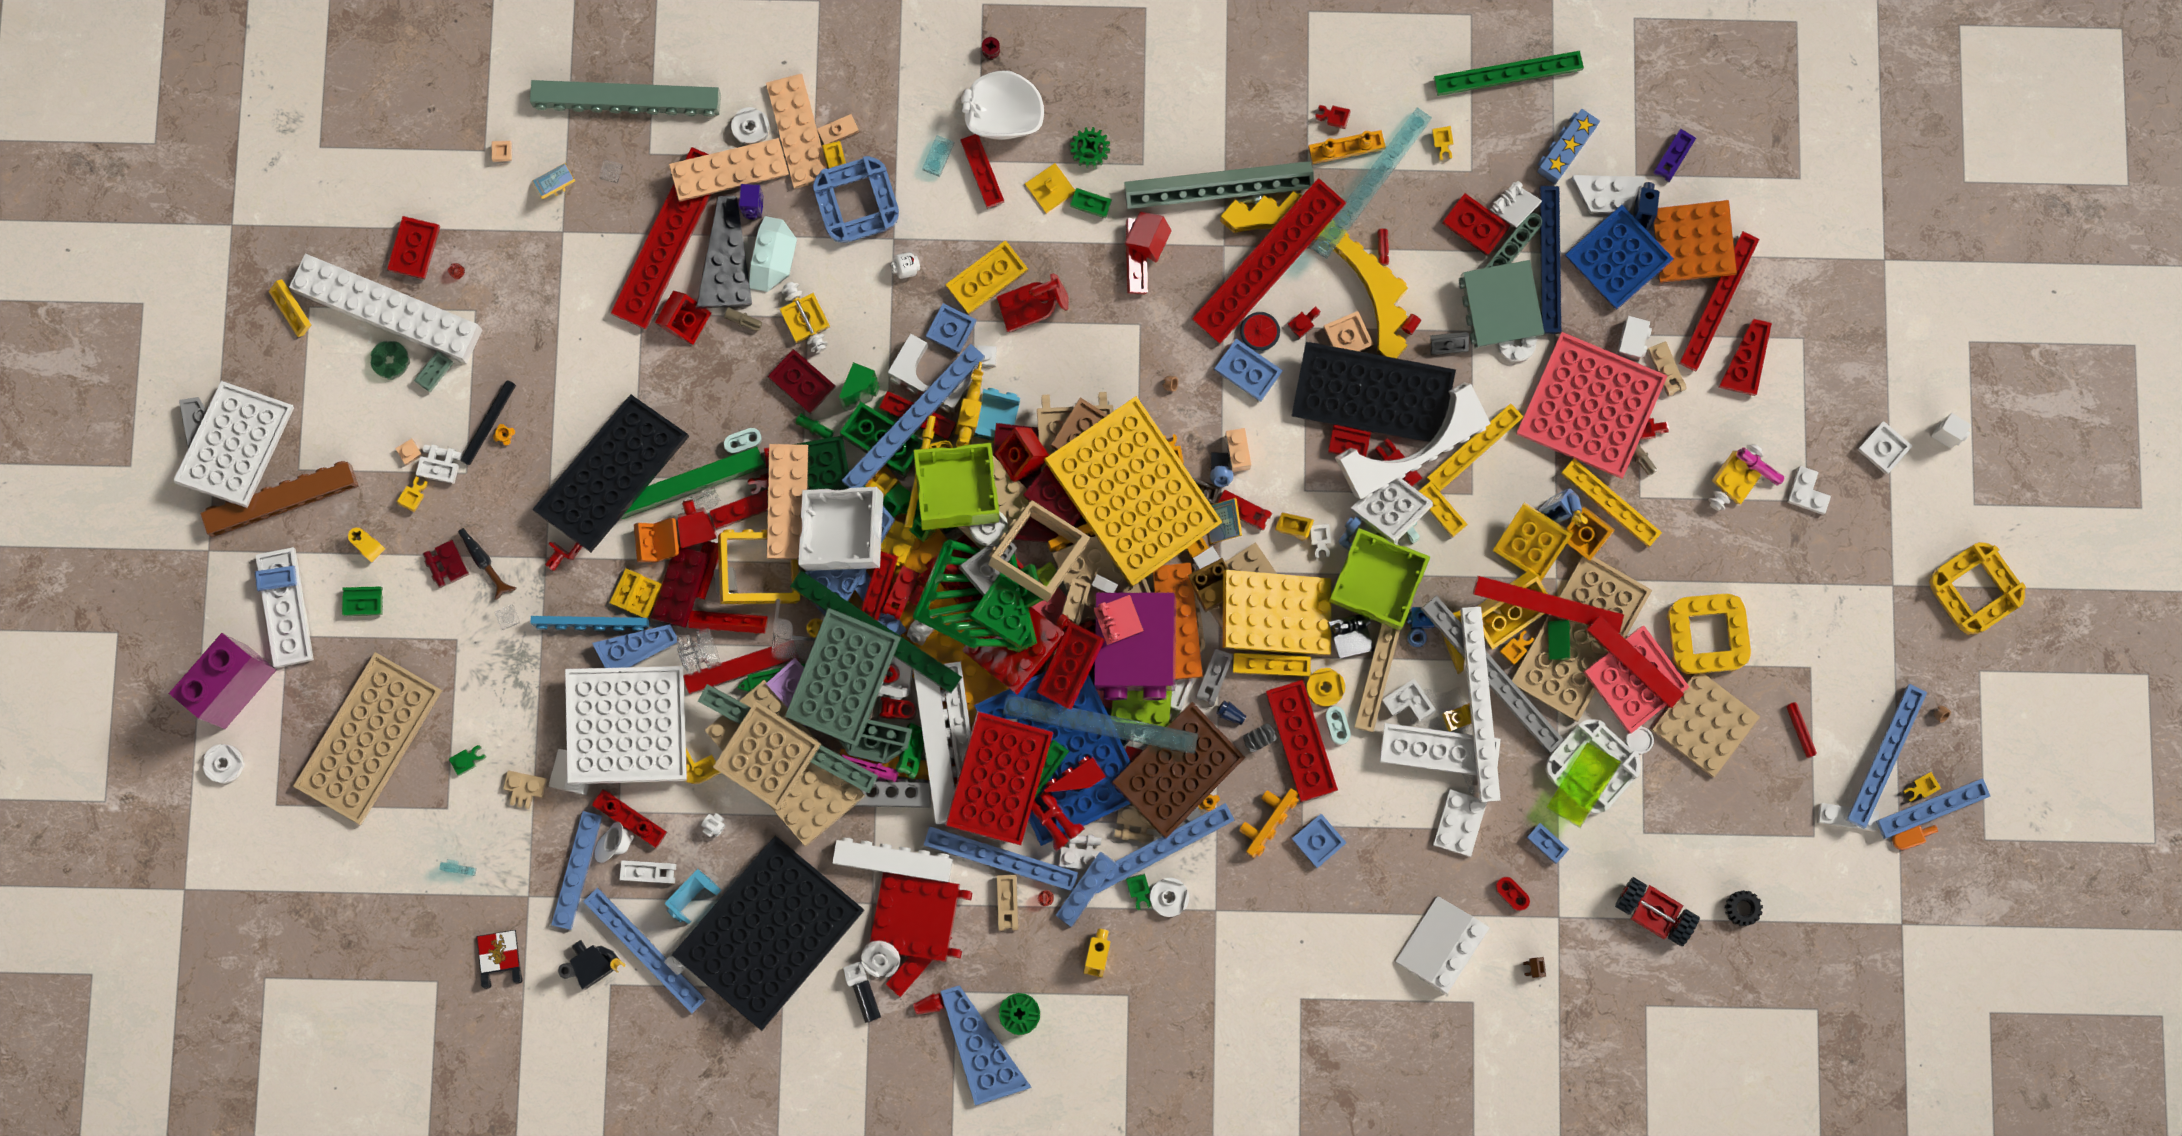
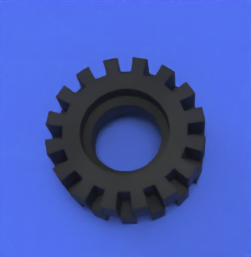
M1745 890L1731 894L1730 898L1726 900L1727 904L1725 905V914L1729 916V921H1733V924L1739 926H1749L1758 921L1763 913L1761 911L1763 905L1760 904L1761 899L1757 898L1758 895ZM1740 901H1746L1751 906V911L1747 916H1742L1737 912V904Z

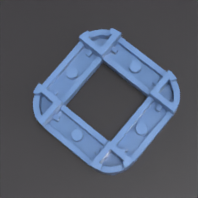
M865 156L862 159L833 168H825L815 178L813 184L815 196L826 231L834 241L848 243L887 231L897 223L899 217L898 205L887 169L880 160ZM869 178L880 212L844 223L833 188Z

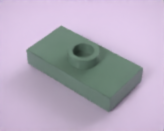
M437 351L414 381L431 393L453 365V361Z

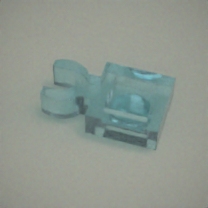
M447 859V863H440L439 870L471 876L476 874L477 868L458 865L459 861Z

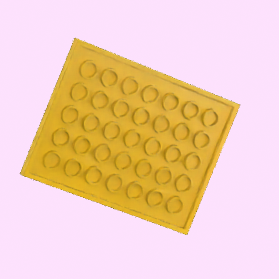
M1137 396L1044 459L1131 587L1223 523Z

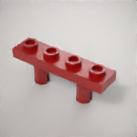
M602 789L592 806L616 822H620L622 826L655 848H658L668 833L604 789Z

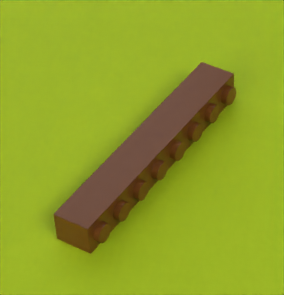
M340 461L335 463L333 467L319 468L316 470V473L299 475L296 480L282 481L279 483V486L262 488L261 492L253 495L248 508L225 501L224 505L218 507L210 506L200 514L207 534L211 537H216L359 487L352 465L348 462Z

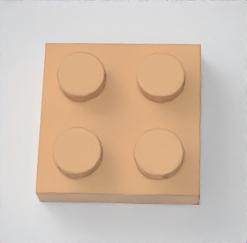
M1358 311L1323 326L1331 346L1361 352L1374 345Z

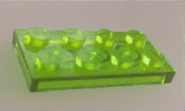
M1587 742L1548 803L1547 809L1581 828L1621 765V761Z

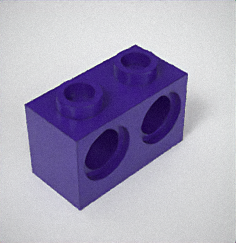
M741 184L739 207L743 217L750 220L762 218L764 195L761 186Z

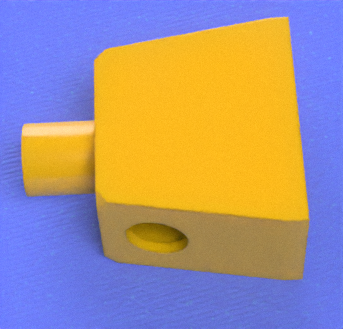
M1097 929L1096 938L1091 937L1084 974L1103 978L1111 941L1107 940L1108 930ZM1100 948L1102 951L1099 952V951H1096L1095 949Z

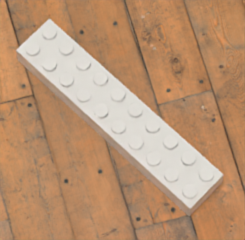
M306 253L289 286L298 295L434 351H439L466 364L482 332L481 327L474 322Z

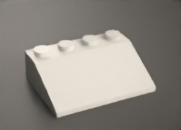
M1437 896L1395 962L1442 993L1448 994L1490 927Z

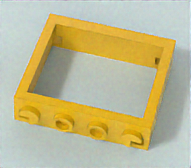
M726 529L718 535L720 604H796L800 601V594L793 589L792 593H729L727 540H767L768 529L761 530V532H754L752 529L734 532L733 529ZM791 560V580L793 582L799 574L798 560Z

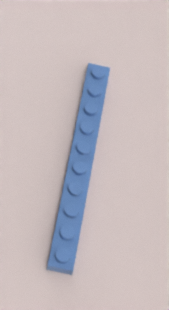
M970 344L844 477L842 482L848 488L864 487L928 419V416L932 415L978 366V363L985 359V355Z

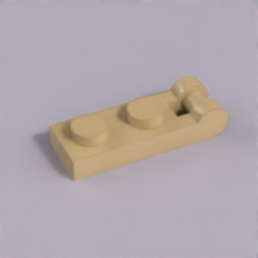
M1667 342L1649 347L1647 350L1656 371L1667 375L1663 385L1667 396L1674 395L1676 391L1682 392L1686 390V384L1680 375ZM1674 379L1676 384L1671 385L1669 381Z
M998 875L999 931H1005V929L1009 928L1018 930L1017 875ZM1004 915H1012V921H1004Z

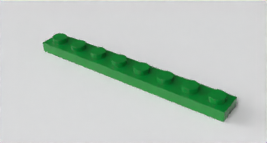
M1580 51L1437 75L1433 79L1437 96L1582 71L1584 66Z

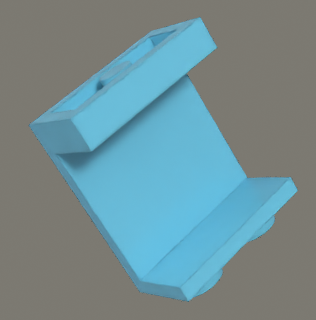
M988 388V390L983 389L982 405L974 437L994 441L996 423L1015 424L1020 398L1014 393L1007 392L1002 394L997 389Z
M697 869L665 902L669 907L667 912L680 923L685 921L690 924L691 921L681 912L704 887L716 896L721 889L708 876Z

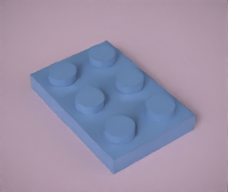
M1235 339L1214 368V371L1260 402L1283 372L1279 367L1238 339Z

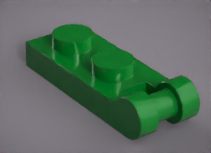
M909 723L906 728L912 729L908 749L900 754L895 770L899 773L904 772L908 777L914 779L918 773L924 739L922 728Z

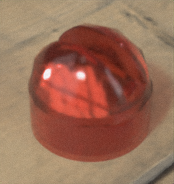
M452 263L448 268V273L454 279H460L465 273V268L459 263Z
M1048 890L1040 892L1037 898L1039 904L1042 906L1051 905L1054 901L1053 893ZM1043 894H1046V903H1043Z

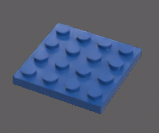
M1623 205L1565 254L1566 258L1616 310L1674 259Z

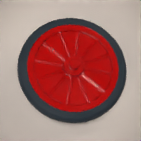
M1255 312L1248 315L1242 322L1240 328L1241 338L1253 350H1268L1277 343L1280 337V326L1272 315L1265 312Z

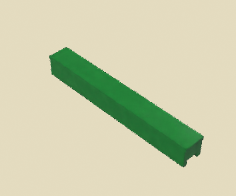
M758 447L647 486L621 519L766 468Z

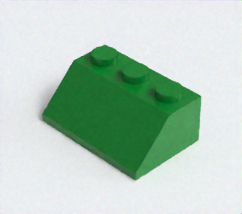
M853 362L839 395L843 410L848 411L856 408L860 401L865 404L870 402L873 396H877L880 386H878L879 382L875 370Z

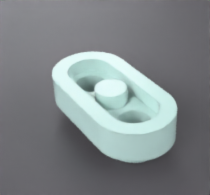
M748 428L729 435L724 441V447L728 453L735 455L758 447L762 442V436L757 429ZM751 436L756 437L755 441L753 442L749 441V438ZM736 442L738 443V446L736 448H732L731 444Z
M1333 706L1328 709L1325 715L1332 741L1335 744L1343 745L1350 739V729L1344 710L1338 706ZM1336 713L1338 720H1333L1332 714ZM1338 732H1342L1344 734V737L1342 739H1339L1337 737Z

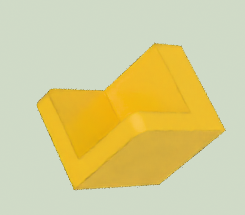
M882 473L876 482L873 481L869 487H877L883 493L884 499L885 495L898 484V480L892 479L886 473Z

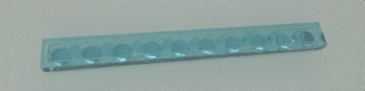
M1418 107L1415 109L1347 199V204L1331 220L1311 249L1326 259L1330 256L1432 120L1431 116Z
M1012 695L1006 696L1003 715L1191 754L1195 753L1198 738L1197 733L1075 708L1068 709L1061 705Z

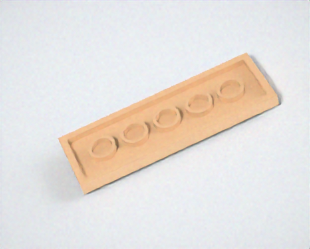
M798 74L767 82L766 85L793 187L796 189L812 185L821 170L827 168L803 75Z
M779 138L669 164L679 202L741 187V184L759 183L788 176L789 174Z
M769 444L767 559L799 560V544L802 533V490H807L808 445Z

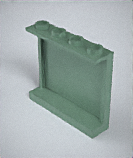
M1530 260L1467 271L1460 275L1459 286L1464 291L1462 302L1464 308L1467 307L1468 311L1466 322L1471 327L1472 332L1469 334L1470 342L1474 344L1475 349L1481 346L1544 335Z

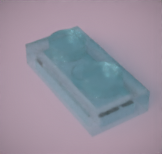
M937 135L922 170L940 177L954 142Z

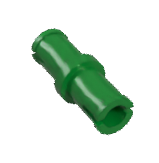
M802 413L796 419L795 424L809 430V433L812 435L816 434L824 439L831 438L834 435V430L820 424L818 420L814 421L806 417Z

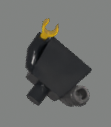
M579 940L571 946L577 956L572 958L570 963L561 964L558 973L563 979L576 976L581 989L586 990L613 971L619 973L617 967L619 965L625 967V963L617 957L613 950L595 945L586 948L582 940Z

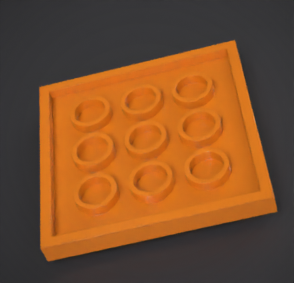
M1729 200L1658 208L1657 216L1654 220L1655 239L1674 258L1670 264L1659 272L1660 283L1736 275Z

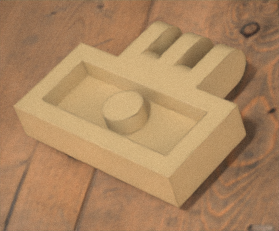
M508 770L503 789L512 791L510 805L514 806L516 799H519L517 806L522 807L524 800H526L525 808L530 809L533 796L543 798L547 779Z

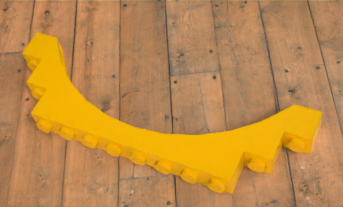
M1293 191L1279 207L1274 199L1271 197L1267 198L1264 195L1251 211H1248L1249 208L1246 204L1235 200L1221 215L1220 222L1233 233L1255 229H1273L1303 195ZM1332 220L1315 240L1337 253L1355 271L1365 286L1376 318L1377 355L1399 358L1408 345L1402 336H1396L1395 333L1405 323L1408 316L1402 307H1396L1395 304L1407 292V284L1403 279L1396 278L1390 268L1378 263V259L1373 254L1365 252L1359 242H1353L1349 238V234L1343 229L1339 230Z

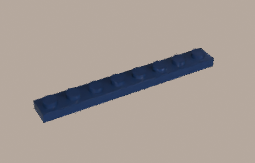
M1540 186V200H1542L1540 203V217L1542 219L1540 226L1541 318L1544 334H1561L1559 186Z

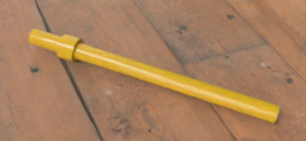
M928 416L926 429L922 433L923 442L921 449H929L930 442L933 440L935 416ZM916 475L904 525L908 528H912L918 502Z

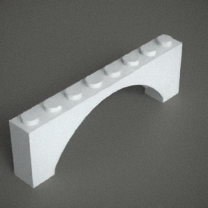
M1464 382L1448 391L1450 402L1444 422L1435 437L1417 453L1398 460L1381 461L1364 457L1356 449L1350 448L1336 456L1335 459L1354 496L1363 500L1373 495L1372 492L1388 487L1391 481L1404 478L1405 473L1410 470L1415 471L1421 468L1422 463L1435 460L1441 452L1452 450L1454 448L1453 445L1459 442H1466L1472 434H1478L1486 430V426L1491 423L1472 385Z

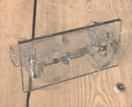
M709 487L700 492L701 495L695 498L693 496L688 497L683 502L693 500L696 509L701 508L700 506L704 504L706 510L718 505L721 499L718 494L714 496L717 493L715 488L710 489Z

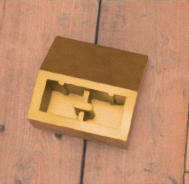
M1223 558L1188 575L1194 592L1205 612L1223 604V571L1229 570Z

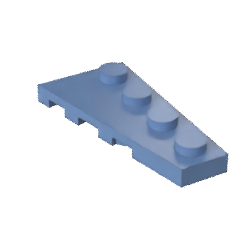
M671 624L592 644L605 668H629L679 642V639Z

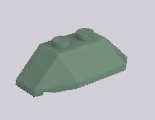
M868 719L858 746L840 739L838 740L848 755L887 764L908 749L912 729Z

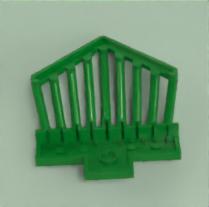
M951 539L945 541L915 609L913 619L971 648L978 646L1007 647V649L1021 652L1036 644L1037 640L1029 608L1043 601V599L1019 585L1020 594L1023 599L1030 634L1020 649L1004 639L975 638L998 635L988 629H975L985 628L975 621L959 622L971 620L970 615L972 612L941 616L975 609L981 600L928 609L930 603L936 599L981 595L976 588L936 592L938 584L941 582H970L965 574H943L947 565H961L968 560L951 556L953 549L973 555L981 551L979 548ZM1014 553L1008 563L1018 568ZM1029 564L1020 569L1039 582L1035 565Z

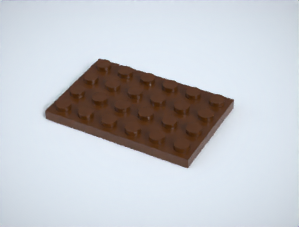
M1190 702L1111 783L1156 831L1166 839L1246 757L1193 702Z

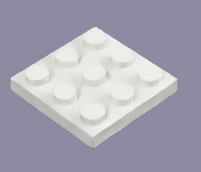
M1403 479L1391 481L1385 489H1378L1372 492L1373 495L1364 500L1360 499L1351 510L1355 515L1395 544L1433 506V502Z

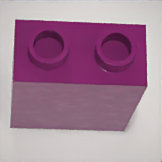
M1096 593V607H1099L1098 605L1106 602L1107 604L1130 595L1144 631L1109 645L1104 641L1095 659V687L1098 691H1104V699L1127 700V691H1143L1144 700H1166V691H1175V594ZM1096 617L1095 634L1104 638Z
M221 633L168 694L198 719L226 729L277 669L248 645Z

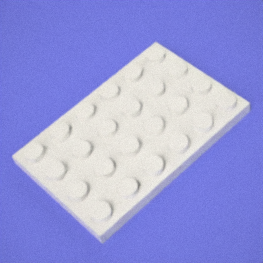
M221 381L173 481L184 487L248 508L294 410L293 405Z

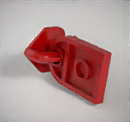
M1052 273L1050 274L1051 281L1046 283L1033 282L996 296L1007 332H1013L1048 318L1055 310L1056 303L1064 311L1069 309V297L1058 275Z

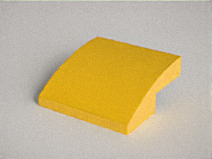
M625 568L609 603L634 615L648 619L662 584Z

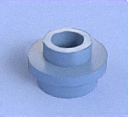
M1414 628L1408 633L1407 640L1411 646L1421 647L1425 644L1427 636L1422 629ZM1419 635L1420 641H1415L1413 636Z

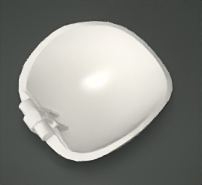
M996 71L981 76L972 84L970 90H964V95L961 97L962 112H965L966 125L971 132L989 139L1006 140L1034 133L1042 126L1044 105L1039 91L1027 79L1012 71Z

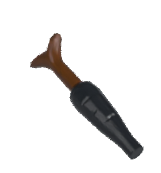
M464 528L460 529L458 533L463 539L473 561L480 569L486 571L496 585L494 599H499L503 593L515 591L517 587L504 583L491 566L489 555Z

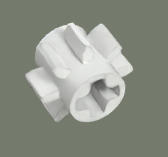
M717 813L714 816L708 814L701 824L705 828L703 832L709 837H712L713 834L718 837L726 826L722 823L724 818Z

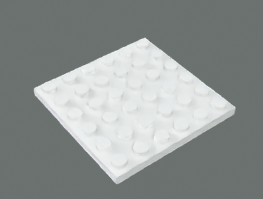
M683 666L565 669L568 784L687 780Z

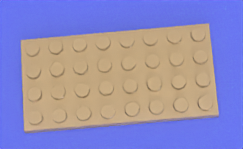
M1582 555L1559 597L1625 614L1619 634L1626 638L1652 590L1601 560L1593 557L1589 561ZM1548 615L1512 681L1521 691L1573 721L1578 722L1596 691L1583 671L1609 651L1586 631L1590 625L1569 620L1570 659L1549 660L1548 621L1567 619Z
M375 652L293 787L357 824L362 825L443 690Z
M765 680L740 700V702L750 707L753 706L755 701L759 702L816 740L803 724L785 717L788 708L766 685L767 682ZM722 715L706 728L705 732L724 751L740 724ZM810 762L780 810L775 809L771 805L769 806L800 842L807 847L863 799L865 794L858 787Z

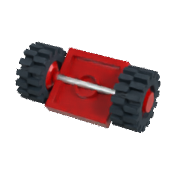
M1632 877L1626 884L1615 904L1616 908L1628 915L1634 911L1630 918L1632 921L1662 939H1666L1668 936L1669 940L1681 947L1690 939L1700 920L1699 916L1688 909L1683 910L1679 915L1684 905L1651 885L1647 887L1645 883L1635 877Z

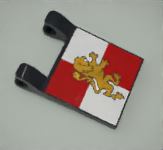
M516 930L477 936L482 988H491L490 974L512 970L513 982L516 984L522 983L523 978L520 968Z

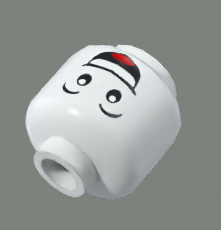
M911 252L896 255L894 262H891L892 273H896L900 279L914 277L917 271L920 270L918 257L914 256Z

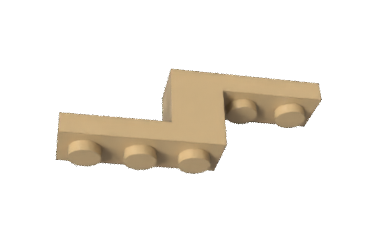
M1075 578L1071 580L1062 614L1066 615L1072 623L1079 625L1091 584ZM1057 649L1046 660L1042 673L1047 671Z

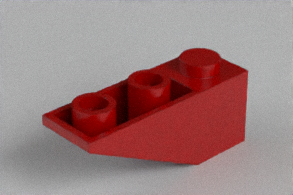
M1086 756L1078 762V767L1075 769L1070 767L1062 772V778L1059 780L1053 778L1045 784L1047 788L1044 791L1046 793L1090 788L1105 778L1106 775L1094 757L1089 759Z

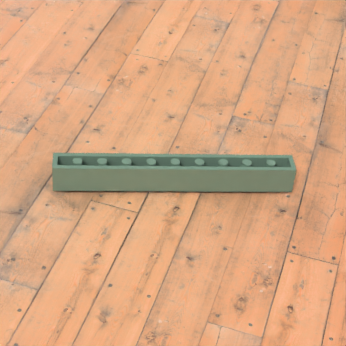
M531 80L530 103L537 110L554 108L556 111L572 109L576 112L591 110L597 113L607 110L612 113L628 111L631 114L647 112L651 115H657L658 113H666L667 115L684 113L687 116L703 114L706 117L720 114L721 93L719 87Z
M1307 161L1124 182L1127 208L1133 209L1309 189L1314 183V171L1311 162Z

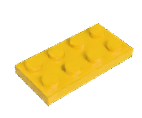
M1005 240L945 285L965 312L970 315L1028 272V268Z

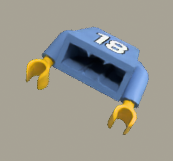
M1570 488L1549 498L1538 510L1557 523L1572 515V522L1581 527V521L1584 524H1587L1588 521L1581 514L1582 509L1579 496Z

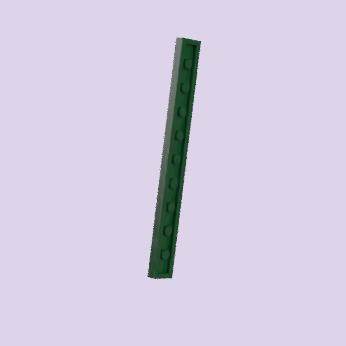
M803 571L799 572L790 585L791 589L826 612L828 608H831L901 637ZM901 637L894 657L952 694L961 681L962 676Z

